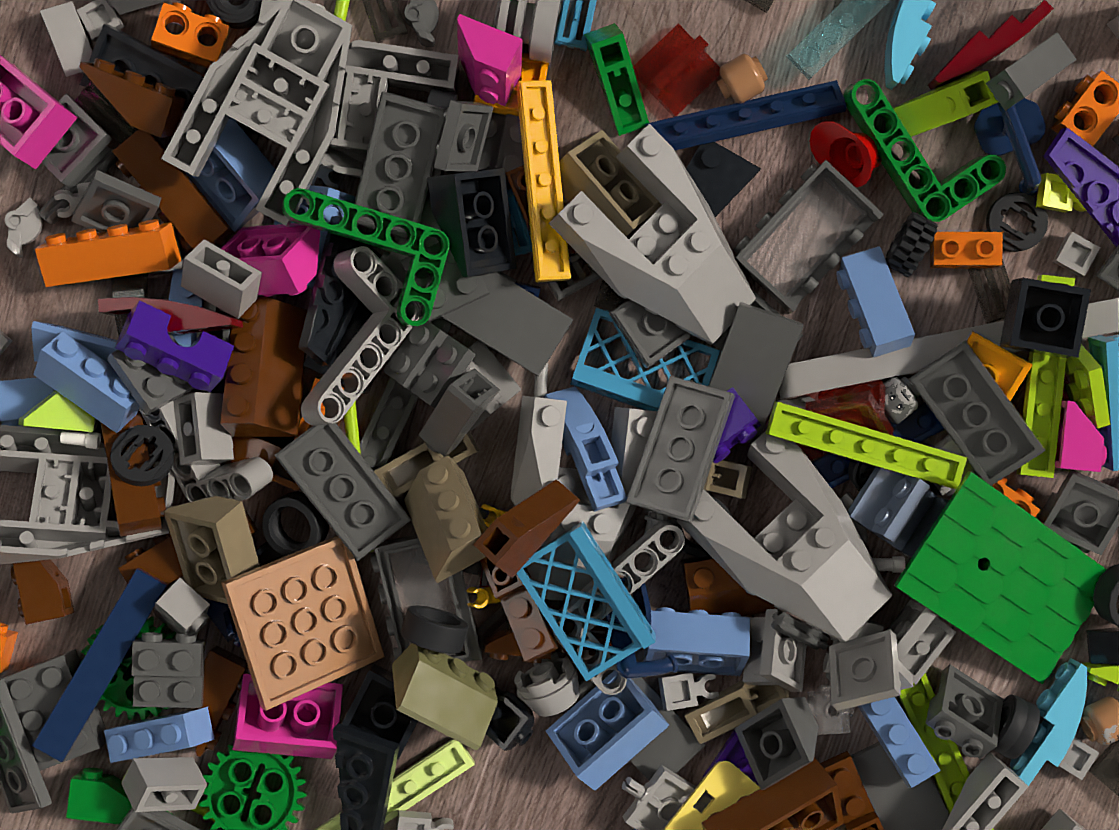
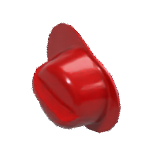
M823 121L817 124L811 131L809 142L811 152L819 164H822L825 160L829 162L855 188L865 185L871 178L873 169L882 162V159L878 156L876 143L865 133L851 132L833 121Z

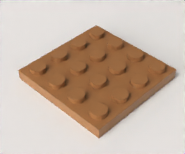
M338 536L221 582L261 708L266 711L384 658L355 558Z

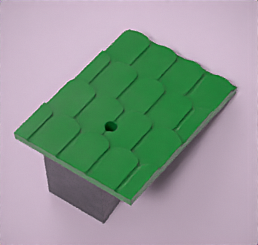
M968 471L950 500L936 497L903 550L895 549L910 559L894 586L1043 684L1046 678L1054 671L1056 663L1063 652L1071 645L1074 635L1082 623L1089 617L1094 606L1093 594L1095 585L1107 569L1012 502L987 482Z

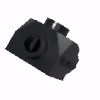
M495 686L498 703L486 735L504 751H507L516 745H524L533 734L534 714L515 694L503 692Z

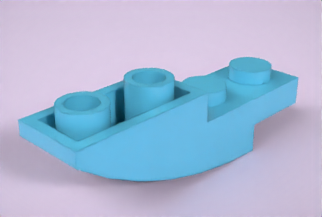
M899 0L888 32L885 50L886 87L891 90L899 82L903 85L906 83L914 70L910 63L915 54L921 56L931 40L927 34L932 26L925 21L936 6V3L932 0Z
M1070 658L1068 663L1065 662L1058 668L1055 674L1056 680L1050 689L1044 690L1037 699L1036 704L1040 710V716L1044 720L1041 724L1039 723L1030 745L1021 756L1011 759L1010 769L1028 786L1046 760L1056 767L1059 766L1078 729L1086 698L1087 667Z

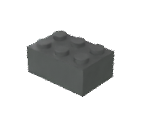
M76 649L23 668L2 678L5 680L40 771L62 763L32 745L80 666ZM97 706L63 762L97 750L106 744L104 734L106 728Z

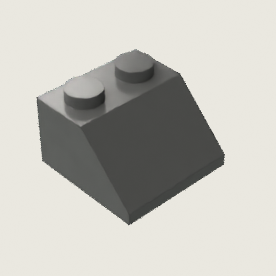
M805 697L780 699L734 728L761 790L767 789L814 761L819 727Z

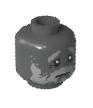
M897 376L890 377L872 390L871 399L874 404L869 408L881 422L888 419L893 424H899L918 409L919 402L917 399L921 395L905 376L902 378Z

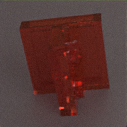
M679 23L633 66L636 78L673 117H677L720 76V67L706 53L709 44L701 35L694 40Z
M881 379L818 392V400L806 402L805 410L893 436L894 429L884 414L886 387Z

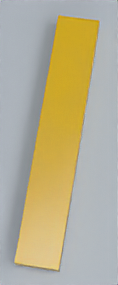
M551 80L518 81L516 89L535 282L566 281L571 279L568 243L549 224L564 209Z

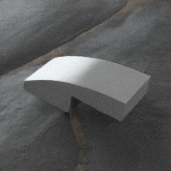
M70 1L40 10L65 77L83 72L79 67L80 62H89L92 49L73 2Z

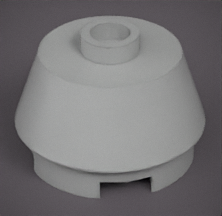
M557 652L551 653V660L542 659V663H533L534 667L525 674L518 671L515 676L514 682L517 686V696L537 715L542 717L553 716L567 710L579 697L578 670L575 663L570 661L568 655L564 658H559Z

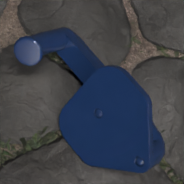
M1024 98L1006 111L999 102L982 109L974 125V131L981 149L988 155L997 156L1014 151L1024 178L1019 183V191L1031 196L1035 195L1041 183V175L1030 145L1039 142L1046 129L1037 103Z
M620 578L621 581H622L623 584H624L625 579H624V578ZM643 583L633 592V599L651 626V607L646 585ZM612 612L605 617L606 621L610 622ZM615 615L614 623L621 624ZM612 629L610 637L612 647L623 649L632 644V639L627 632ZM634 652L617 662L616 669L619 675L631 679L662 675L669 672L676 673L678 671V664L672 654H667L665 658L637 662Z

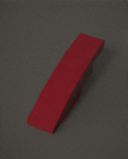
M1043 0L1021 22L1011 15L989 38L979 30L927 86L931 90L961 78L990 62L1028 34L1054 8L1046 0Z
M135 297L98 299L99 313L112 316L129 314L139 300L171 315L167 330L168 333L176 335L243 328V321L202 307L174 301Z

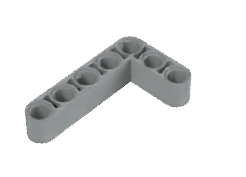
M365 246L340 252L334 260V270L342 282L373 314L304 399L301 405V413L303 419L310 425L318 426L340 421L413 328L402 324L397 317V306L403 283L371 249ZM353 259L357 263V269L354 266ZM376 283L379 286V293L376 289ZM416 302L408 303L405 308L406 316L412 321H417L421 316L420 305ZM380 331L382 332V336H383V339H382V340H381L380 335H379V332H380ZM360 354L363 356L364 365L361 363ZM341 378L344 380L345 383L344 390L341 387ZM321 403L325 406V415L321 412Z
M174 401L148 415H145L141 407L139 408L146 424L162 430L171 440L174 451V462L171 470L189 503L213 496L238 501L246 500L272 481L273 471L270 465L260 457H252L225 465H180Z
M660 522L611 563L616 573L624 576V585L630 595L681 551L685 543L684 534L677 526L668 522ZM666 530H672L675 536L673 543L667 547L661 546L660 535ZM647 552L650 557L648 565L641 569L636 568L634 560L637 554ZM594 580L588 583L581 591L592 593ZM597 587L595 594L603 596V594ZM579 596L571 598L568 603L567 612L587 616V612L583 610V604L587 598ZM600 602L598 609L591 612L590 618L602 620L613 610L608 603ZM554 615V617L560 624L561 617ZM573 620L575 624L574 629L566 635L582 639L585 622ZM589 623L585 641L601 644L590 631L596 625ZM551 628L554 637H555L556 640L560 643V645L564 648V646L562 645V643L560 642V640L558 639V637H557L556 634L554 633L553 629ZM572 644L576 651L579 652L580 645ZM596 649V653L592 658L582 659L588 669L601 662L603 651ZM607 652L606 659L611 656L609 652ZM616 664L591 678L594 684L603 693L608 695H616L622 692L627 682V678L618 674L617 679L613 683H602L601 678L604 672L607 670L617 671Z

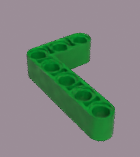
M863 79L849 85L845 89L843 97L848 111L862 133L870 136L876 143L878 156L882 159V165L912 212L932 222H940L991 189L1005 177L1006 164L1004 160L997 155H986L972 159L939 182L875 81ZM859 87L867 91L868 100L865 105L857 101L856 91ZM877 115L881 116L886 123L882 133L878 132L874 127V119ZM895 143L899 144L903 150L902 158L899 161L895 160L891 154L892 146ZM985 162L991 167V175L988 179L981 173V167ZM912 171L917 172L920 177V183L916 189L909 183V176ZM958 180L964 185V193L960 198L954 192V185ZM930 199H933L937 204V211L933 216L929 215L926 210L927 202Z
M296 188L287 193L282 204V210L288 220L411 257L397 306V317L407 327L420 326L429 320L449 251V239L444 232L306 189ZM294 197L305 199L308 204V211L302 215L293 213L290 210L289 201ZM328 207L337 208L342 215L341 222L336 225L327 223L323 217L324 209ZM368 217L374 222L375 230L373 234L364 235L358 230L357 221L359 218ZM401 227L407 232L408 237L404 245H398L392 241L390 236L392 228ZM426 237H434L439 241L440 250L436 255H431L425 250L424 240ZM419 269L428 271L431 276V283L427 288H422L415 282V273ZM410 302H416L421 306L422 315L417 321H412L406 316L405 308Z

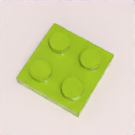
M1081 344L1079 358H1066L1065 372L1069 375L1070 383L1066 385V390L1070 401L1076 402L1086 417L1098 429L1110 425L1103 371L1098 362Z

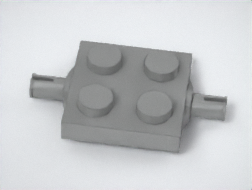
M663 765L658 768L649 782L643 786L631 777H627L625 779L626 782L623 781L622 789L635 796V799L622 817L625 823L637 830H663L695 790L696 786ZM704 792L693 808L702 813L713 798Z

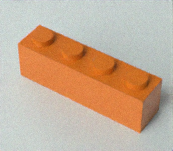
M152 219L139 223V227L128 228L127 224H119L107 228V232L97 233L96 229L93 228L79 231L75 237L66 238L65 233L47 236L45 238L46 242L35 248L45 287L170 270L182 261L172 222L159 224L158 219Z

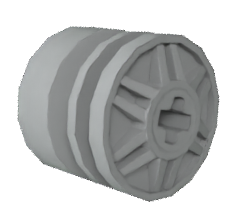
M499 0L493 27L523 39L522 43L529 44V60L551 64L562 0H536L535 4L529 3V0Z

